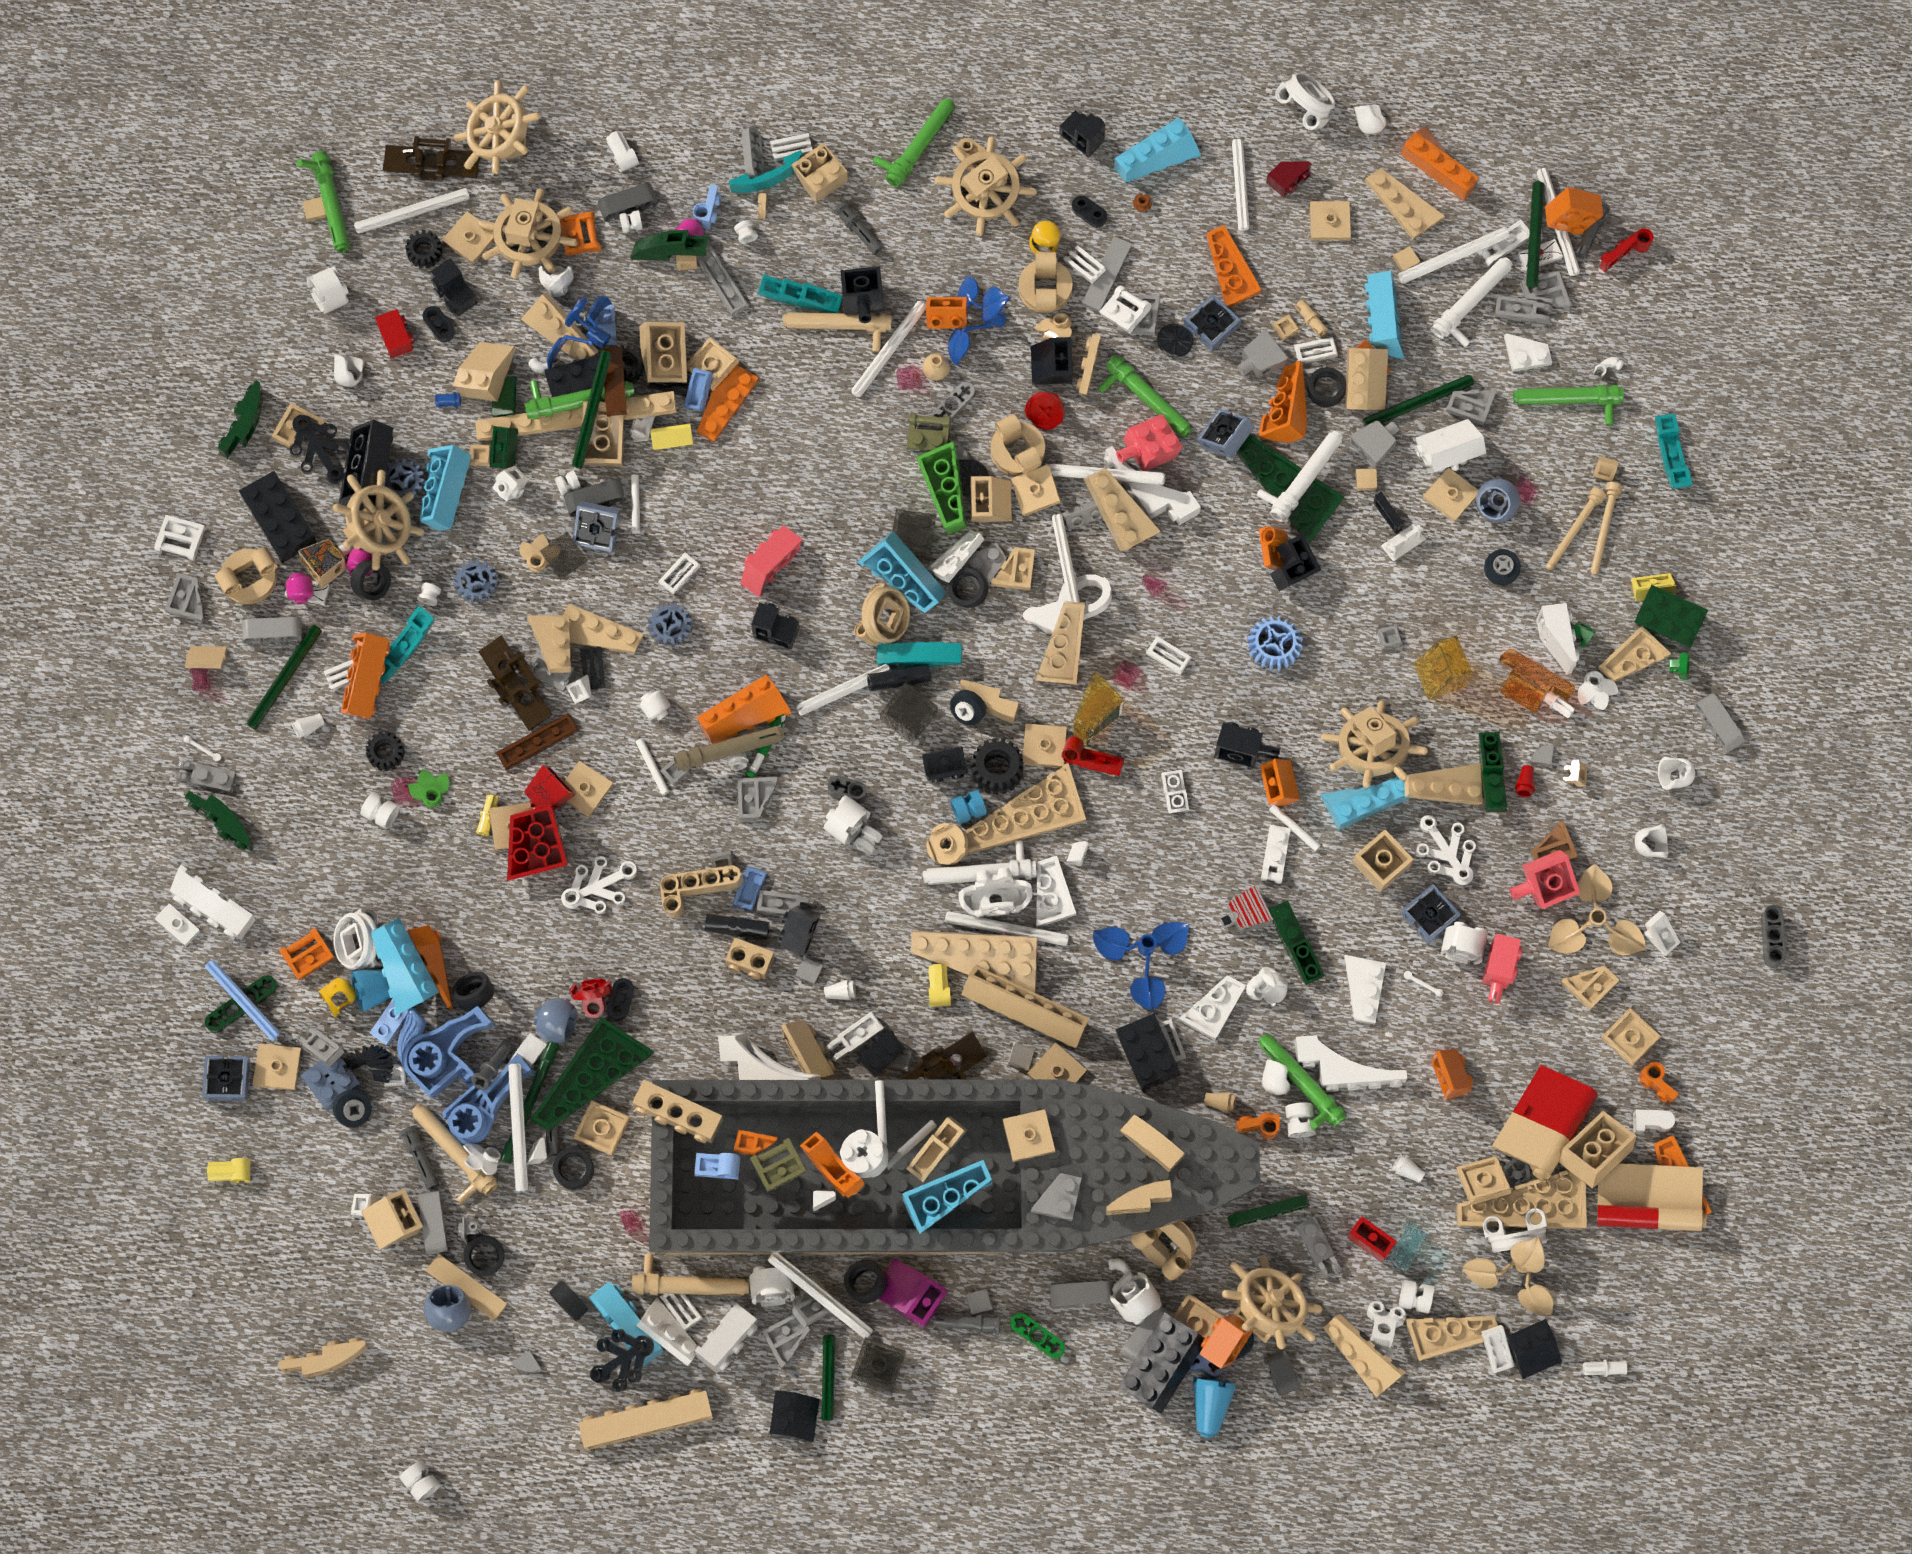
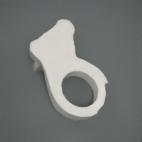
M1086 574L1079 577L1075 575L1078 591L1087 586H1095L1103 591L1099 600L1093 604L1085 605L1083 620L1105 611L1112 600V591L1108 580L1098 575ZM1065 583L1062 586L1057 602L1041 607L1028 608L1023 613L1024 620L1028 624L1038 626L1046 634H1052L1063 603L1068 601Z

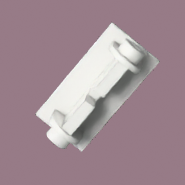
M655 416L633 420L630 429V437L633 438V442L648 441Z
M1412 524L1381 545V547L1394 562L1425 541L1426 538L1422 535V527Z

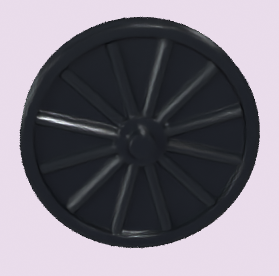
M1168 324L1159 331L1157 344L1166 355L1181 357L1191 350L1193 337L1184 326Z
M965 460L959 463L963 494L970 495L971 477L989 476L988 471L981 462L976 460Z

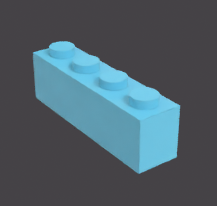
M1178 117L1117 156L1114 162V169L1126 183L1149 175V173L1161 171L1169 166L1181 164L1186 160L1201 157V154L1191 131Z
M1390 270L1367 275L1368 283H1365L1366 294L1369 295V300H1366L1367 310L1371 312V316L1368 317L1369 328H1372V333L1369 334L1370 343L1376 349H1388V356L1398 359L1405 358L1404 351L1400 345L1402 343V334L1398 324L1400 323L1398 309L1395 307L1398 306L1392 272Z
M455 445L428 449L427 456L430 457V463L426 464V472L429 474L428 480L424 482L426 496L422 498L420 522L438 531L451 529L454 523L460 494L470 466L471 454Z
M894 531L879 541L857 562L861 566L865 565L872 570L871 573L877 578L880 576L888 582L889 587L901 591L909 602L924 613L939 603L947 593Z
M1398 776L1383 783L1372 784L1369 788L1362 786L1320 794L1338 831L1410 799L1405 797L1404 781H1401Z
M400 918L388 922L371 932L378 959H381L383 964V976L387 978L390 989L388 993L394 1001L395 1008L393 1010L395 1016L439 993Z
M981 1160L902 1193V1199L911 1220L919 1234H921L978 1190L990 1186L992 1178L984 1160Z
M609 1281L589 1297L590 1301L613 1330L623 1329L626 1334L635 1338L641 1335L651 1338L636 1326L641 1320L635 1314L637 1309L630 1300L626 1303L622 1298L624 1292L617 1284L613 1286ZM652 1339L654 1350L649 1356L645 1357L643 1368L664 1352L661 1345L654 1339ZM623 1342L628 1349L632 1348V1346Z

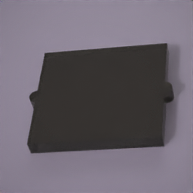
M565 532L556 540L552 539L549 545L540 550L560 580L571 572H576L578 567L588 561L568 532Z

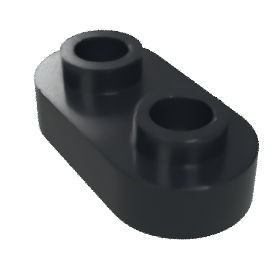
M1077 196L1073 199L1071 208L1075 215L1093 227L1098 228L1105 225L1107 222V212L1105 209L1086 196ZM1079 203H1084L1085 205H1084V206H1079L1078 204H1079ZM1100 214L1101 216L1097 218L1094 215Z
M436 306L427 307L422 315L426 326L438 341L443 343L451 341L455 334L453 325L440 308ZM436 316L437 318L436 320H430V317ZM443 331L448 332L447 335H441Z
M620 978L613 984L607 1006L608 1014L613 1020H623L629 1013L634 994V986L629 979ZM626 987L628 990L626 993H621L620 989ZM616 1007L622 1008L621 1013H615L614 1010Z

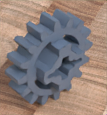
M406 458L403 459L402 463H399L398 459H395L394 465L388 463L389 469L386 470L385 487L390 488L400 497L408 492H412L414 498H417L416 492L423 491L420 485H424L425 482L422 479L425 476L420 466H415L413 460L407 463Z
M479 559L475 563L468 560V565L461 563L462 570L456 569L455 571L458 576H453V580L456 582L453 585L455 590H458V596L463 595L464 601L471 598L473 604L476 599H479L480 603H483V597L490 599L489 593L496 592L493 586H498V582L495 580L498 577L497 573L494 572L493 566L488 567L487 561L480 564ZM485 574L488 575V577H489V582H487V580L484 579V578H485ZM462 580L467 583L466 588L462 586Z
M665 602L664 608L658 605V611L652 610L651 614L653 617H648V623H650L648 631H652L650 633L651 638L656 637L657 644L663 641L664 647L668 643L675 647L676 641L682 644V638L688 639L687 632H692V626H690L692 619L688 618L690 616L689 611L684 612V606L682 605L677 608L675 602L672 606ZM677 615H679L682 618V620H678ZM671 619H672V620H673V624H671L670 627H669L668 630H667V625H669V623L671 622ZM656 627H658L659 629H662V630H663V634H661V633L657 630Z

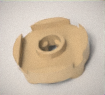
M942 823L932 829L930 832L931 836L926 844L927 852L931 859L942 865H953L967 855L969 850L968 838L964 830L959 826ZM946 839L951 841L949 849L943 847L946 844Z

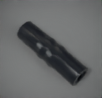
M928 664L867 675L870 692L931 681V671Z
M706 915V932L768 939L770 922L735 916Z

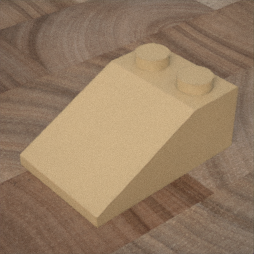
M644 322L640 325V348L647 382L687 383L685 322Z
M479 342L459 367L453 387L463 397L498 402L516 347Z
M583 401V417H582V423H583L585 411H586L587 404H588V402H584V401ZM600 402L583 466L623 467L624 415L607 417L605 402Z

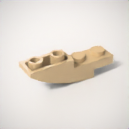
M362 1338L349 1339V1343L340 1344V1341L327 1342V1346H322V1355L314 1352L306 1354V1357L298 1358L296 1355L284 1357L285 1360L279 1361V1368L283 1373L302 1370L304 1378L319 1376L350 1363L368 1348V1344L365 1340L362 1341Z

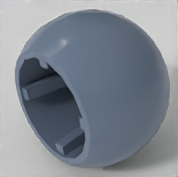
M1489 480L1477 492V510L1484 519L1490 522L1502 523L1513 518L1520 507L1519 491L1508 480ZM1489 492H1493L1488 501ZM1498 495L1504 497V504L1498 501Z
M552 998L545 1001L542 1007H538L534 1016V1025H536L538 1036L546 1042H554L556 1044L567 1042L571 1038L576 1025L577 1009L565 999Z
M442 1285L433 1289L427 1295L423 1308L424 1316L432 1328L442 1332H452L460 1329L468 1321L471 1313V1303L467 1294L459 1287Z

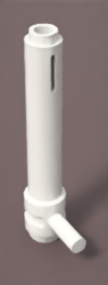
M1506 257L1500 258L1450 309H1447L1441 315V318H1438L1431 327L1432 332L1441 339L1451 333L1466 347L1471 341L1456 327L1511 270L1512 262Z
M1333 431L1326 436L1288 489L1282 492L1278 498L1262 489L1258 491L1257 497L1272 504L1270 512L1272 518L1278 522H1283L1289 518L1291 511H1294L1297 507L1299 499L1342 443V435Z
M1016 841V860H1010L1009 863L927 868V871H923V880L928 885L977 882V872L987 870L990 875H998V870L1001 868H1010L1013 881L1021 878L1032 880V878L1037 877L1036 861L1025 859L1023 841Z

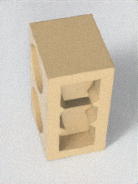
M734 938L725 962L729 966V970L736 973L743 971L749 973L748 976L750 978L760 980V978L766 979L775 956L773 951ZM742 953L745 955V958L737 961L734 959V956ZM758 960L765 963L762 968H756L753 964Z

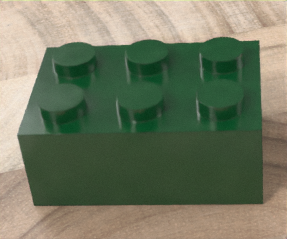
M1651 585L1634 623L1691 648L1708 610Z

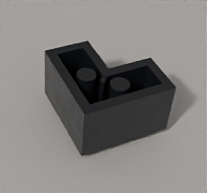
M1075 110L1060 125L1059 134L1089 158L1104 143L1106 125L1100 117H1095L1092 113L1086 116Z
M451 258L431 271L433 278L431 282L435 287L433 290L439 298L443 297L445 299V305L451 313L455 312L457 316H460L478 303L476 295L465 283L462 272Z
M1304 534L1276 547L1285 566L1275 570L1270 575L1278 591H1281L1321 571Z
M759 602L751 624L753 638L792 650L800 628L799 621L789 615L785 617L780 616L779 608H776L777 606L772 603L765 602L764 604Z
M798 905L790 909L789 912L786 911L782 923L785 925L779 936L781 941L780 947L802 956L805 955L809 949L821 914Z

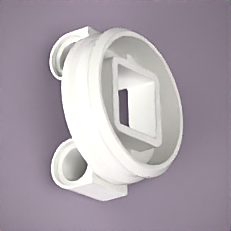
M1304 73L1293 74L1292 79L1282 82L1275 93L1276 99L1280 103L1296 101L1307 110L1303 117V125L1309 130L1323 128L1330 120L1328 117L1330 110L1335 108V100L1331 93L1317 80ZM1286 90L1290 94L1289 98L1286 97ZM1313 116L1317 119L1316 125L1313 123Z
M363 908L355 913H348L339 920L335 928V953L338 960L347 969L371 970L383 967L381 959H378L371 932L376 929L375 925L379 920L377 913L373 909ZM352 934H357L360 948L357 950Z
M1541 1209L1529 1210L1526 1214L1528 1231L1508 1235L1505 1233L1504 1223L1500 1218L1488 1217L1483 1223L1485 1238L1488 1237L1491 1243V1251L1496 1253L1511 1250L1514 1244L1536 1237L1540 1238L1542 1244L1547 1243L1548 1239H1546L1545 1233L1548 1222L1545 1212ZM1534 1212H1538L1542 1216V1221L1538 1225L1533 1224L1530 1220V1216ZM1491 1220H1496L1499 1223V1230L1495 1233L1490 1232L1488 1229V1223Z

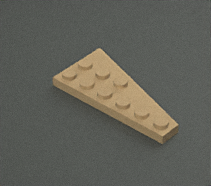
M1066 763L1062 768L1051 773L1038 784H1034L1010 800L1002 808L995 810L993 814L984 820H980L965 830L969 849L967 855L1086 822L1069 763Z
M929 931L911 932V953L942 965H947V967L967 975L971 973L976 965L1036 993L1038 937Z
M1565 1170L1550 1176L1548 1179H1537L1511 1188V1194L1473 1205H1470L1469 1201L1457 1204V1227L1483 1228V1223L1488 1217H1498L1503 1221L1504 1228H1527L1526 1214L1531 1209H1541L1547 1217L1548 1226H1546V1229H1586V1183L1569 1170ZM1534 1212L1531 1214L1530 1220L1533 1224L1538 1225L1542 1221V1216L1540 1213ZM1491 1220L1488 1223V1228H1499V1223L1496 1220Z

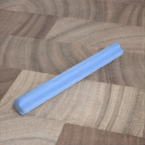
M214 960L209 961L205 965L208 972L271 1041L276 1040L280 1036V1032Z

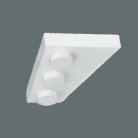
M970 530L926 569L932 576L949 583L981 545L984 538L980 533Z
M656 1297L636 1326L688 1366L696 1356L694 1350L698 1346L660 1299Z

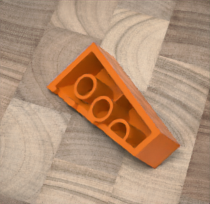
M1426 127L1415 131L1403 145L1401 156L1463 201L1475 189L1478 176L1454 160Z
M366 632L353 634L352 641L356 642L354 650H351L350 653L353 665L347 671V680L350 681V684L345 687L341 709L342 714L361 719H371V716L375 713L376 705L374 702L381 688L379 681L385 671L384 660L390 651L388 638Z
M764 675L696 718L705 736L714 744L737 736L739 731H750L755 729L757 724L765 721L770 723L775 721V717L783 714L788 716L792 712L775 684L767 675Z

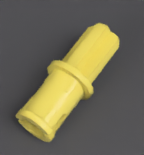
M491 794L487 796L483 812H480L481 818L476 830L477 834L489 836L491 829L489 808L497 807L499 797Z

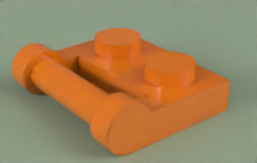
M594 212L569 215L560 220L562 236L574 238L578 241L575 247L564 245L566 256L601 251V244L598 242L594 224ZM580 222H586L590 243L584 244Z
M316 928L310 930L308 935L287 948L283 947L279 950L298 981L335 959ZM314 940L317 942L296 957L291 958V954Z

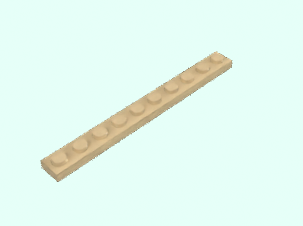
M674 391L626 398L627 415H624V420L677 413ZM583 407L554 413L546 418L541 416L536 420H533V418L528 419L526 413L475 420L478 442L492 440L493 426L517 428L518 436L582 427Z

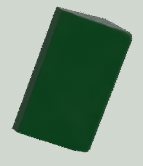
M515 376L505 377L498 402L492 401L491 415L493 417L515 414L517 383Z
M493 426L490 456L491 467L507 469L515 466L518 438L517 428Z

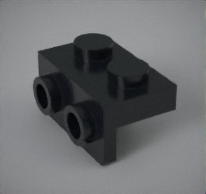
M962 746L922 754L927 781L931 780V783L944 781L943 778L950 776L952 779L962 778L964 774L968 773Z
M889 1030L884 1034L880 1031L872 1039L874 1042L869 1048L865 1046L857 1053L859 1058L856 1062L860 1063L874 1078L905 1049Z

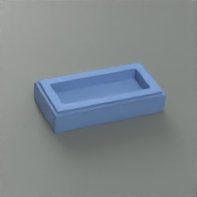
M693 368L684 407L704 412L713 372Z
M747 866L743 876L744 882L738 888L732 904L752 912L767 873Z

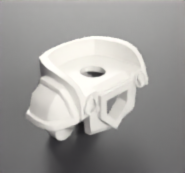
M1010 868L999 869L998 875H990L989 871L983 870L977 872V882H975V885L965 887L959 892V903L967 913L976 918L1008 915L1009 913H1019L1030 903L1033 892L1030 883L1022 880L1013 881ZM992 895H999L1002 898V902L990 903L989 899Z

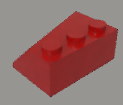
M552 802L534 806L510 815L507 881L568 865V857Z

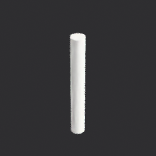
M636 474L631 475L633 534L640 533L639 475Z
M638 739L636 744L661 794L669 793L670 791L644 739Z
M1273 805L1269 809L1270 812L1288 828H1291L1315 852L1320 848L1321 845L1280 808Z
M878 1080L875 1081L878 1137L887 1146L884 1081Z

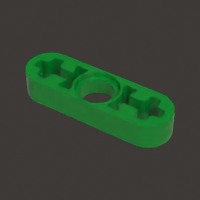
M1016 1313L1012 1316L1010 1326L1015 1333L1051 1359H1059L1063 1356L1065 1345L1059 1338L1024 1313ZM1021 1318H1023L1024 1324L1028 1328L1030 1324L1034 1325L1029 1330L1028 1335L1024 1334L1026 1332V1329L1024 1327H1015V1319L1020 1320ZM1036 1330L1044 1334V1338L1040 1342H1035L1031 1338V1334ZM1047 1337L1051 1338L1049 1340V1343L1053 1346H1055L1056 1344L1060 1345V1353L1055 1352L1054 1354H1052L1051 1347L1047 1344L1045 1348L1042 1347V1345L1045 1344Z

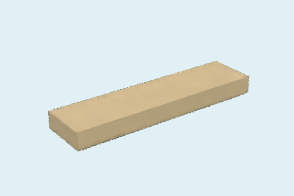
M440 1254L436 1256L426 1269L429 1275L443 1285H453L462 1289L467 1294L471 1305L494 1322L508 1305Z

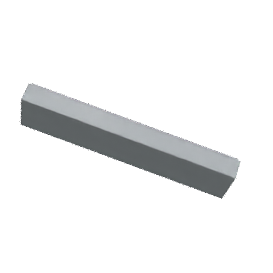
M1113 237L1101 262L1106 271L1090 285L1082 301V306L1096 312L1103 308L1132 247L1131 243Z
M710 244L707 256H696L697 262L730 315L734 316L749 308V304Z

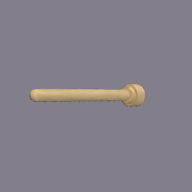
M1608 482L1605 489L1608 499L1591 567V574L1597 575L1599 572L1615 500L1621 495L1623 486L1616 482Z
M1593 487L1589 492L1588 503L1546 564L1548 570L1554 569L1595 505L1598 506L1606 498V494L1601 489Z

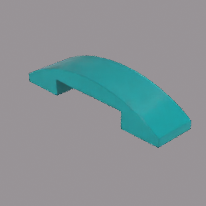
M800 150L783 157V166L753 179H750L746 173L729 180L730 191L735 193L756 192L782 182L795 172L792 164L803 157L802 151Z
M1675 413L1655 416L1662 462L1671 488L1691 487L1693 484L1689 468L1685 464Z
M418 606L406 621L408 623L407 626L390 646V651L385 656V671L380 677L383 683H386L411 657L435 620L421 606Z

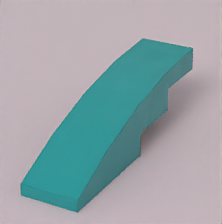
M765 274L761 278L757 295L775 301L825 313H838L843 296L806 282L800 284L786 278L782 281Z
M944 642L878 644L877 665L888 664V666L900 665L901 667L927 664L929 667L962 664L963 644Z

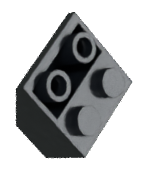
M1071 337L1049 338L1030 346L1032 385L1072 384Z

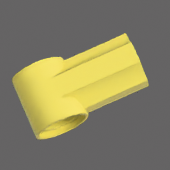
M934 964L929 966L930 1007L951 1006L947 965Z
M235 1158L226 1162H208V1181H231L234 1183L245 1181V1183L250 1182L251 1160Z

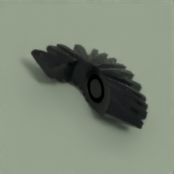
M371 1044L368 1051L366 1045L362 1046V1054L355 1049V1054L353 1052L350 1053L353 1060L343 1059L352 1070L362 1065H368L374 1081L389 1083L390 1081L386 1078H390L393 1075L391 1072L394 1071L392 1069L394 1066L390 1064L393 1060L388 1058L390 1053L383 1049L382 1046L379 1047V1045L374 1047Z

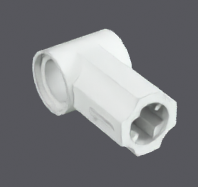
M615 131L606 138L614 155L615 163L620 167V172L639 165L634 150L630 149L622 132Z

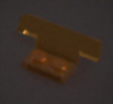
M1508 649L1500 656L1499 661L1513 668L1500 693L1530 711L1537 713L1550 691L1567 701L1574 693L1575 686L1519 652Z

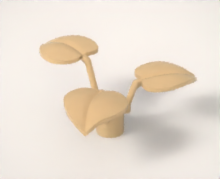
M1596 864L1590 866L1578 881L1580 890L1578 895L1580 899L1586 902L1592 900L1594 909L1589 914V921L1581 928L1572 919L1558 921L1551 931L1548 943L1549 948L1559 953L1577 952L1586 943V937L1582 933L1583 930L1590 925L1594 927L1605 925L1612 932L1608 938V944L1613 952L1619 955H1631L1644 951L1646 945L1643 934L1634 923L1628 920H1620L1616 923L1615 929H1613L1609 922L1606 921L1607 915L1604 910L1597 906L1596 900L1602 902L1609 898L1612 893V883L1609 877Z
M1539 1237L1514 1244L1510 1252L1513 1260L1500 1271H1497L1495 1262L1486 1258L1473 1259L1464 1264L1463 1269L1469 1279L1485 1289L1495 1287L1499 1281L1498 1276L1515 1265L1517 1271L1527 1273L1526 1289H1522L1518 1293L1521 1305L1536 1314L1551 1315L1553 1313L1554 1299L1551 1292L1542 1285L1530 1287L1531 1273L1541 1271L1545 1265V1252Z

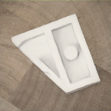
M1511 334L1504 335L1512 372L1552 365L1548 344Z

